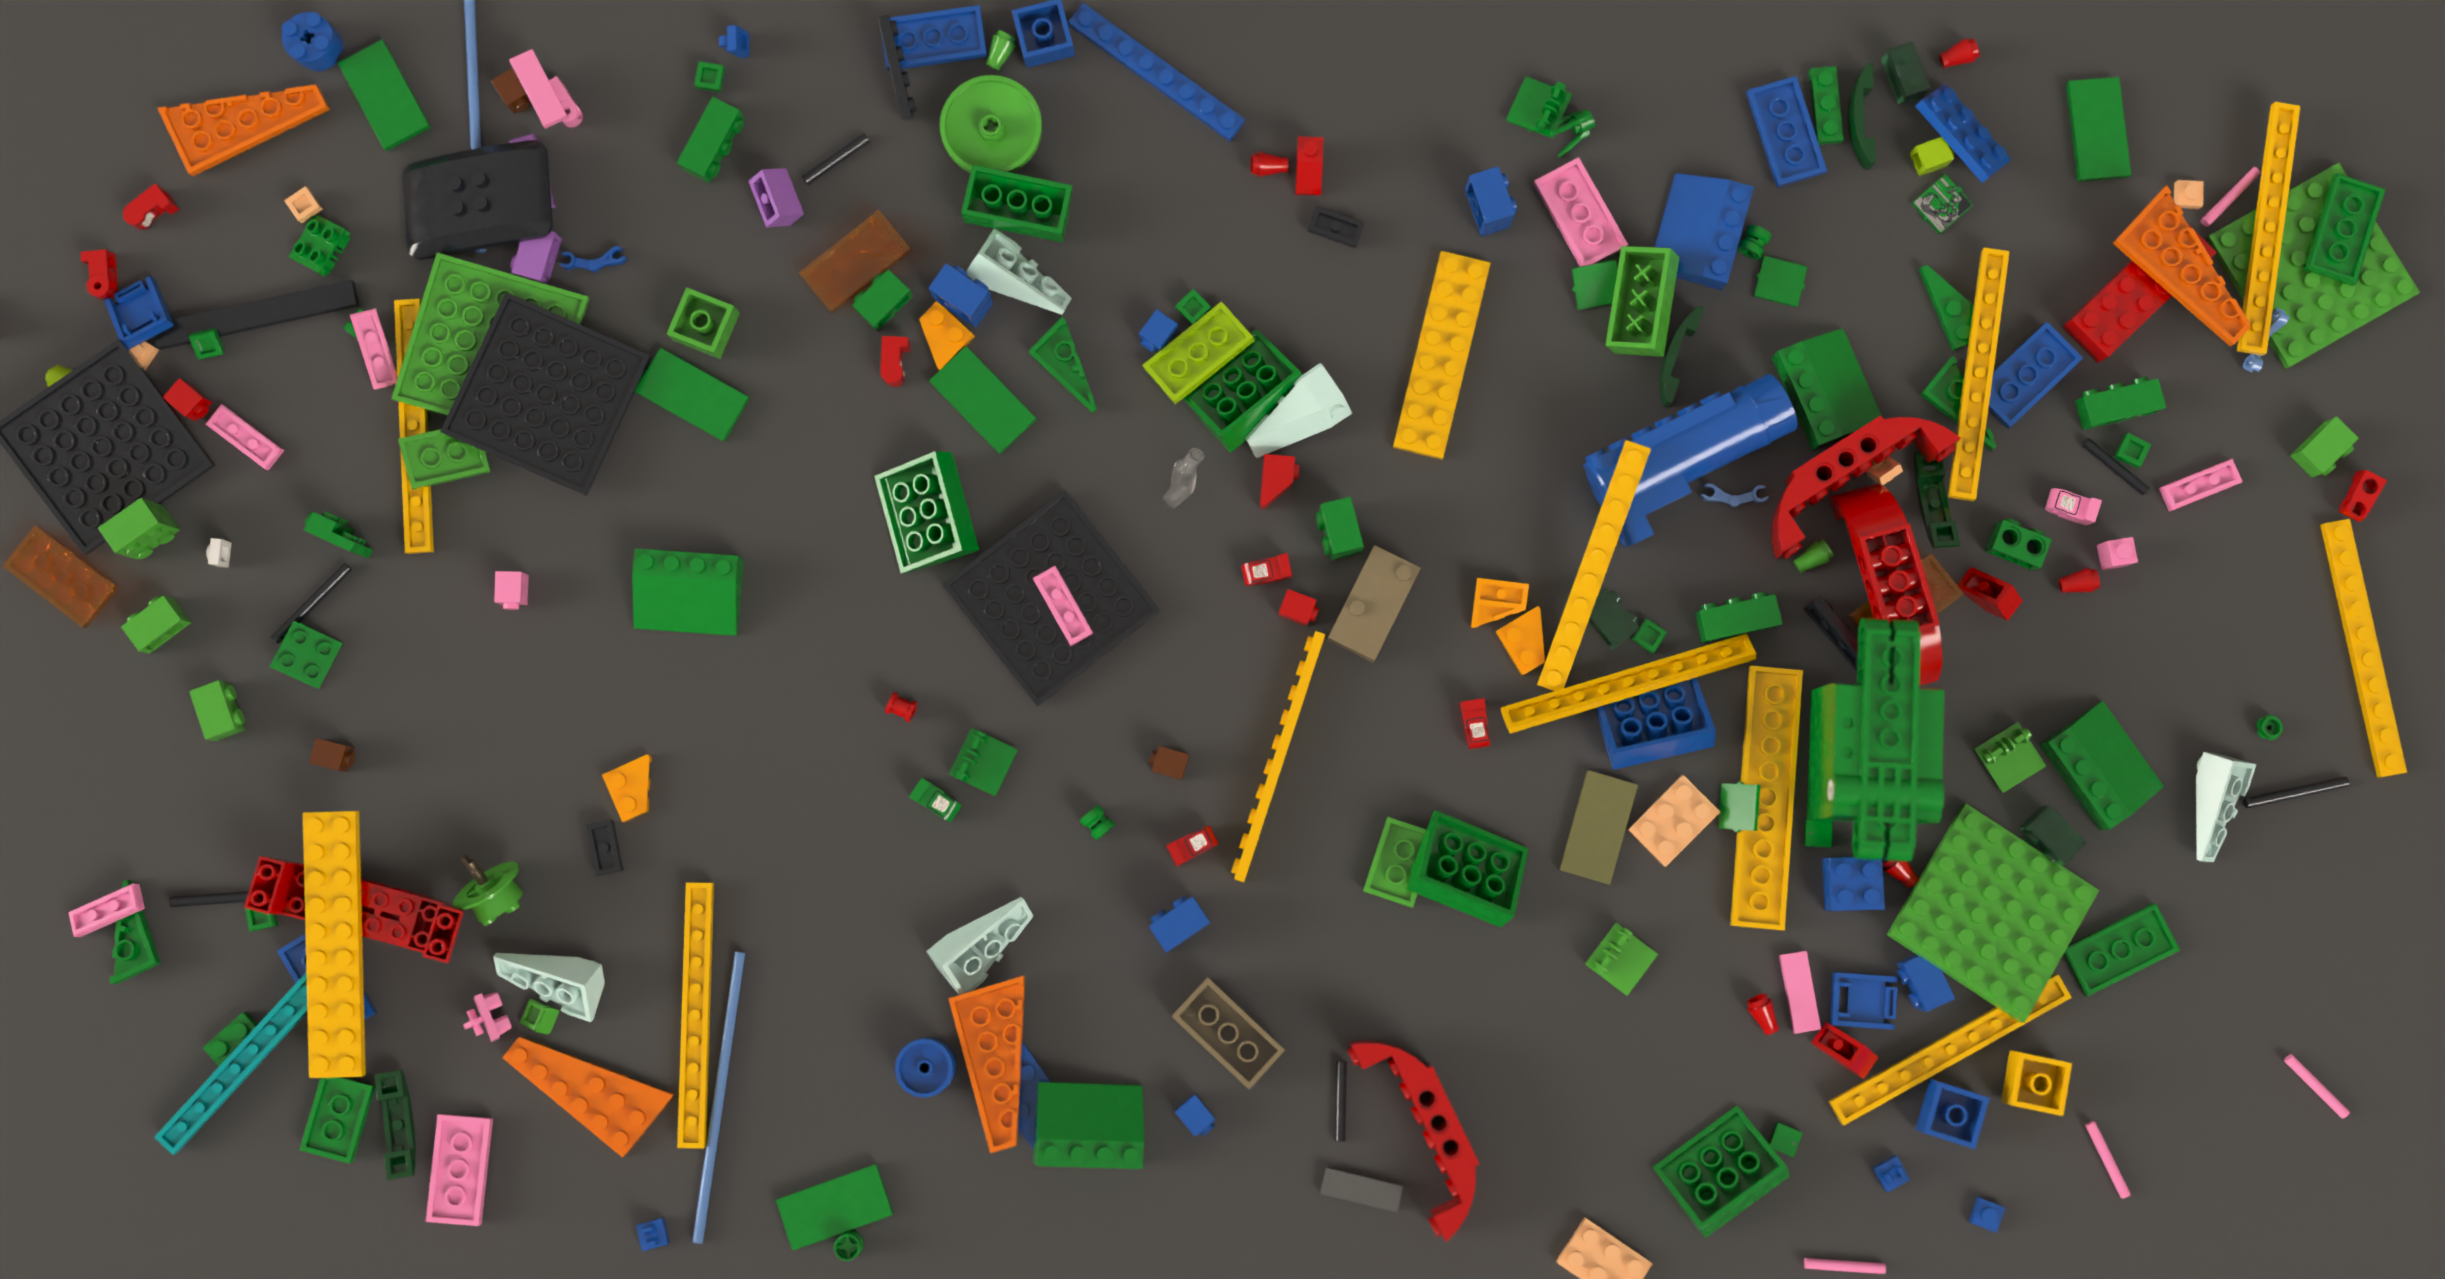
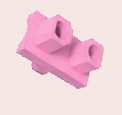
M498 992L485 996L482 993L474 996V1001L481 1017H477L474 1009L467 1011L470 1021L463 1024L465 1030L473 1027L476 1036L484 1033L481 1027V1023H484L491 1042L498 1040L500 1035L512 1028L507 1015L493 1020L490 1014L491 1010L502 1006Z

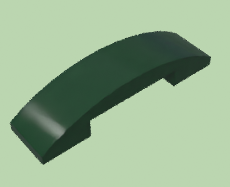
M1867 63L1856 79L1848 105L1850 141L1854 153L1864 170H1870L1876 163L1875 138H1865L1864 96H1867L1874 88L1873 63Z
M1698 306L1686 317L1675 331L1664 353L1659 381L1663 407L1668 408L1673 403L1680 379L1671 376L1684 335L1692 337L1697 331L1704 310L1702 306Z
M1915 453L1914 468L1917 495L1923 524L1933 549L1959 547L1960 540L1956 521L1951 519L1943 481L1945 476L1943 460L1938 463L1935 459L1928 463L1922 453Z
M402 1070L375 1074L377 1101L382 1103L387 1153L384 1154L386 1179L393 1180L415 1176V1129L404 1073Z

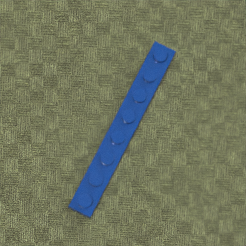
M1082 3L1069 20L1068 25L1229 142L1245 123L1243 117L1086 4Z

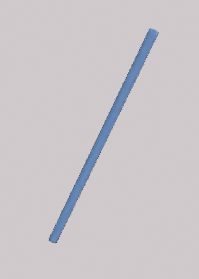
M464 0L471 149L481 148L475 0ZM486 248L475 251L478 253L486 252Z
M735 952L693 1243H703L745 959L744 952Z

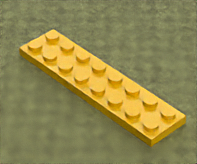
M1441 251L1393 448L1443 460L1490 262Z

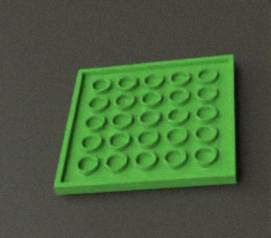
M2340 163L2289 190L2273 310L2279 308L2286 311L2285 315L2289 316V320L2282 328L2275 333L2273 332L2268 341L2285 369L2420 293L2377 223H2375L2357 284L2354 286L2303 270L2332 176L2336 173L2347 176ZM2256 210L2205 238L2207 243L2217 252L2215 256L2243 301Z
M437 253L391 399L448 416L506 292L582 325L589 297Z
M1963 804L1886 935L1929 961L2009 1016L2023 1023L2027 1020L2099 890L1968 804Z

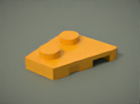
M937 301L919 319L939 371L975 337L973 333Z
M1477 578L1471 627L1476 628L1485 623L1526 610L1529 584Z
M1539 606L1495 631L1521 676L1545 662L1541 609Z
M650 754L602 774L622 822H627L649 812V769L652 761Z

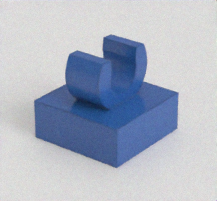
M737 25L727 26V36L719 37V47H726L727 52L739 58L750 57L749 32Z
M1896 1155L1872 1167L1885 1192H1889L1910 1180Z
M664 1217L636 1225L642 1251L670 1243Z

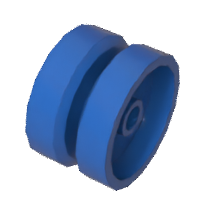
M923 1037L910 1042L901 1050L896 1059L895 1074L898 1083L904 1091L914 1097L927 1098L939 1094L951 1084L956 1075L957 1061L954 1051L946 1042L939 1038ZM927 1063L930 1066V1070L924 1072L921 1066Z

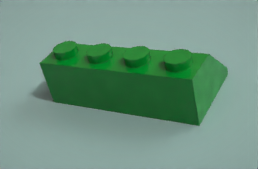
M972 165L961 215L964 223L1063 243L1069 220L1073 186Z

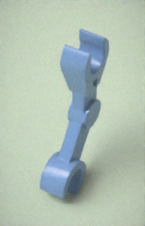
M2279 308L2272 311L2269 337L2288 322L2289 316L2285 315L2286 311ZM2251 354L2245 359L2243 369L2253 372V370L2259 372L2263 366V359L2261 355Z
M1708 483L1703 487L1711 489L1713 495L1711 497L1704 494L1700 495V498L1704 501L1722 502L1733 508L1751 501L1762 503L1769 498V496L1758 498L1756 495L1757 490L1766 488L1763 485L1756 486L1751 492L1732 496L1723 492L1714 484Z

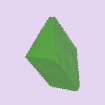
M530 998L519 1023L535 1032L550 1034L559 1010Z

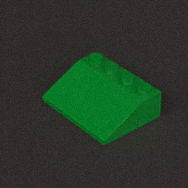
M1257 328L1250 333L1254 338L1253 343L1183 398L1210 432L1230 453L1246 441L1245 437L1265 415H1270L1279 405L1277 401L1282 396L1286 397L1295 387L1293 383L1302 375L1301 371Z
M1843 328L1801 341L1777 351L1772 356V360L1812 450L1849 436L1881 415Z
M934 451L874 476L901 574L957 559L979 550L953 452Z
M635 549L632 572L634 629L737 636L744 559L734 555Z
M2100 701L2038 744L2098 830L2112 829L2132 815L2164 787L2104 701Z
M1435 810L1413 863L1407 890L1501 928L1515 915L1529 848Z
M1037 1083L1033 1163L1036 1166L1143 1169L1144 1120L1142 1085Z
M1738 1105L1653 1166L1657 1175L1704 1238H1707L1790 1177L1785 1163Z

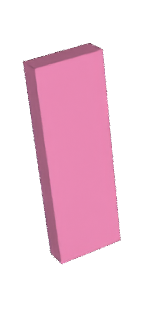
M533 49L509 59L544 128L546 129L568 119Z
M376 308L351 314L352 324L374 390L396 384L397 372Z
M223 404L219 406L206 423L208 427L268 471L285 451Z
M2230 459L2160 487L2159 491L2170 512L2243 481L2233 459Z
M1056 566L1033 578L1070 646L1093 634Z
M133 883L68 912L74 937L85 936L145 909L140 885Z
M1807 951L1779 955L1793 1033L1820 1030L1821 1026Z

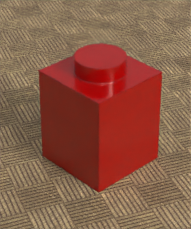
M181 378L162 397L182 415L193 421L204 417L209 410V406L213 403L191 383Z
M1287 589L1278 616L1308 626L1309 621H1315L1319 611V607L1315 606L1317 600Z

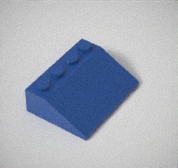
M1675 173L1654 248H1671L1679 256L1676 278L1717 290H1722L1726 286L1754 190L1753 186L1727 179Z
M1697 678L1596 708L1605 748L1613 770L1711 748L1715 744L1716 729Z

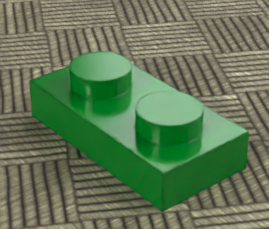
M242 1012L208 1042L203 1049L220 1066L258 1024L247 1012Z

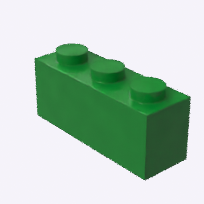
M712 97L677 161L679 167L707 183L712 178H715L720 171L722 158L731 151L732 140L735 134H739L744 126V116L741 111Z
M2148 377L2135 379L2132 381V385L2124 386L2123 382L2113 384L2107 387V391L2099 392L2098 388L2088 390L2082 393L2083 397L2075 401L2083 430L2158 413L2166 408L2159 379L2148 380Z
M1767 591L1752 594V599L1742 601V597L1726 600L1727 605L1717 607L1716 602L1702 605V610L1695 613L1701 642H1711L1783 625L1776 594L1768 596Z

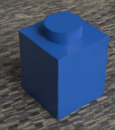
M1156 309L1139 332V339L1142 341L1140 344L1152 353L1154 350L1159 352L1177 332L1178 324Z
M1196 1093L1175 1110V1113L1195 1137L1199 1133L1204 1136L1215 1127L1212 1122L1216 1120V1117Z

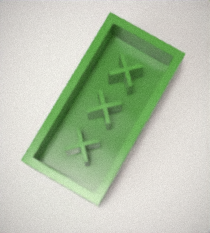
M1621 246L1605 345L1614 354L1664 357L1679 264V256L1671 248Z

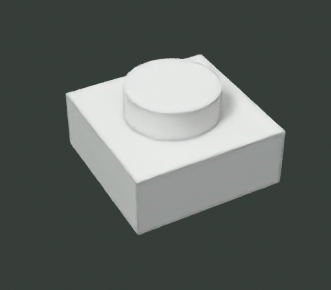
M211 538L210 545H208L206 550L208 564L229 568L232 543L222 539Z

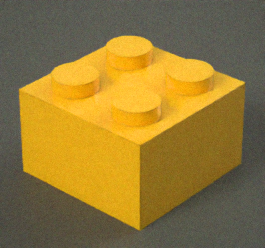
M2010 1050L2001 1103L2063 1116L2072 1063Z

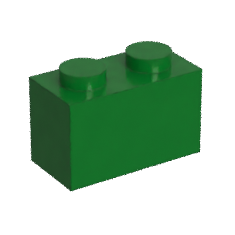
M889 269L885 273H879L873 279V285L867 291H861L855 297V303L852 305L856 312L877 332L913 297L911 291Z

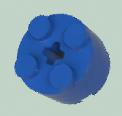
M304 12L295 15L282 25L283 47L300 65L312 71H324L337 63V58L340 52L342 53L343 40L340 33L324 17L316 12Z

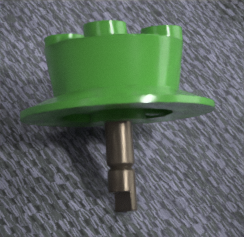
M466 854L461 857L462 862L471 871L474 879L465 885L454 898L453 906L460 910L471 908L476 920L481 922L483 926H487L495 921L497 916L504 912L511 913L520 906L518 900L521 898L523 890L513 880L519 872L517 862H505L483 872L478 867L475 859H469Z

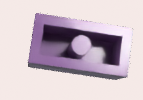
M786 168L763 169L749 180L766 228L790 226L804 215Z
M551 231L546 237L518 242L517 255H514L511 260V273L548 285L562 238L556 232Z

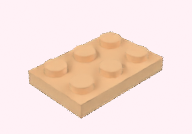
M1681 775L1627 830L1666 867L1720 811L1684 775Z
M1584 1217L1556 1260L1559 1265L1580 1279H1643L1653 1264L1586 1217Z

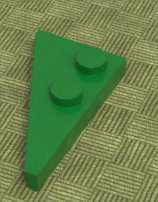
M1928 265L1921 267L1918 270L1952 351L1967 346L1969 344L1974 305Z
M1061 317L1028 352L1081 404L1094 414L1097 411L1094 398L1064 317Z
M1951 356L1920 395L1958 425L1964 379L1956 365V358ZM1986 427L1983 446L1992 451L1997 445L1994 442L1991 429Z
M123 881L122 888L133 884V881ZM143 910L116 921L114 937L116 944L112 954V958H116L114 976H110L109 980L110 984L114 985L161 964Z

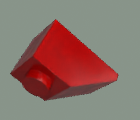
M1298 136L1296 195L1321 196L1324 137Z
M1264 454L1260 509H1266L1293 486V479L1298 480L1300 464H1295L1294 456Z
M1973 567L1968 570L1956 586L1960 592L1985 611L2006 621L2009 620L2023 601L2012 584Z
M1827 1022L1824 1023L1811 1042L1826 1055L1862 1079L1866 1077L1878 1059L1868 1047Z

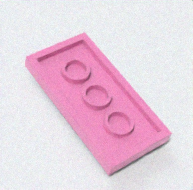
M1579 157L1534 181L1533 184L1579 266L1598 263L1621 251V246H1628L1627 241Z
M438 1114L426 1222L471 1226L482 1225L493 1118Z

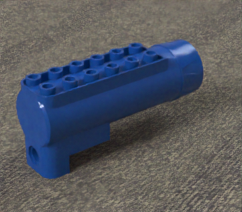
M1766 374L1744 386H1738L1733 391L1721 395L1720 391L1700 400L1701 406L1698 407L1697 403H1694L1678 411L1679 417L1677 418L1672 414L1655 422L1656 428L1653 430L1651 426H1648L1631 434L1632 442L1650 447L1651 451L1619 536L1623 548L1654 535L1645 515L1691 493L1688 483L1757 449L1769 446L1771 442L1797 429V418L1792 403L1782 385L1773 375ZM1627 437L1609 445L1610 451L1605 452L1603 448L1585 457L1587 462L1583 466L1586 476L1600 506H1602L1625 440H1628Z

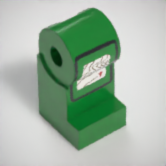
M921 778L909 796L912 800L950 823L963 806L925 778Z

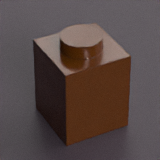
M513 68L491 80L504 103L513 113L524 111L530 106L531 101Z
M316 738L309 763L336 771L348 772V769L352 767L355 761V747Z
M1159 746L1158 751H1152L1148 765L1153 766L1151 771L1182 781L1189 755Z

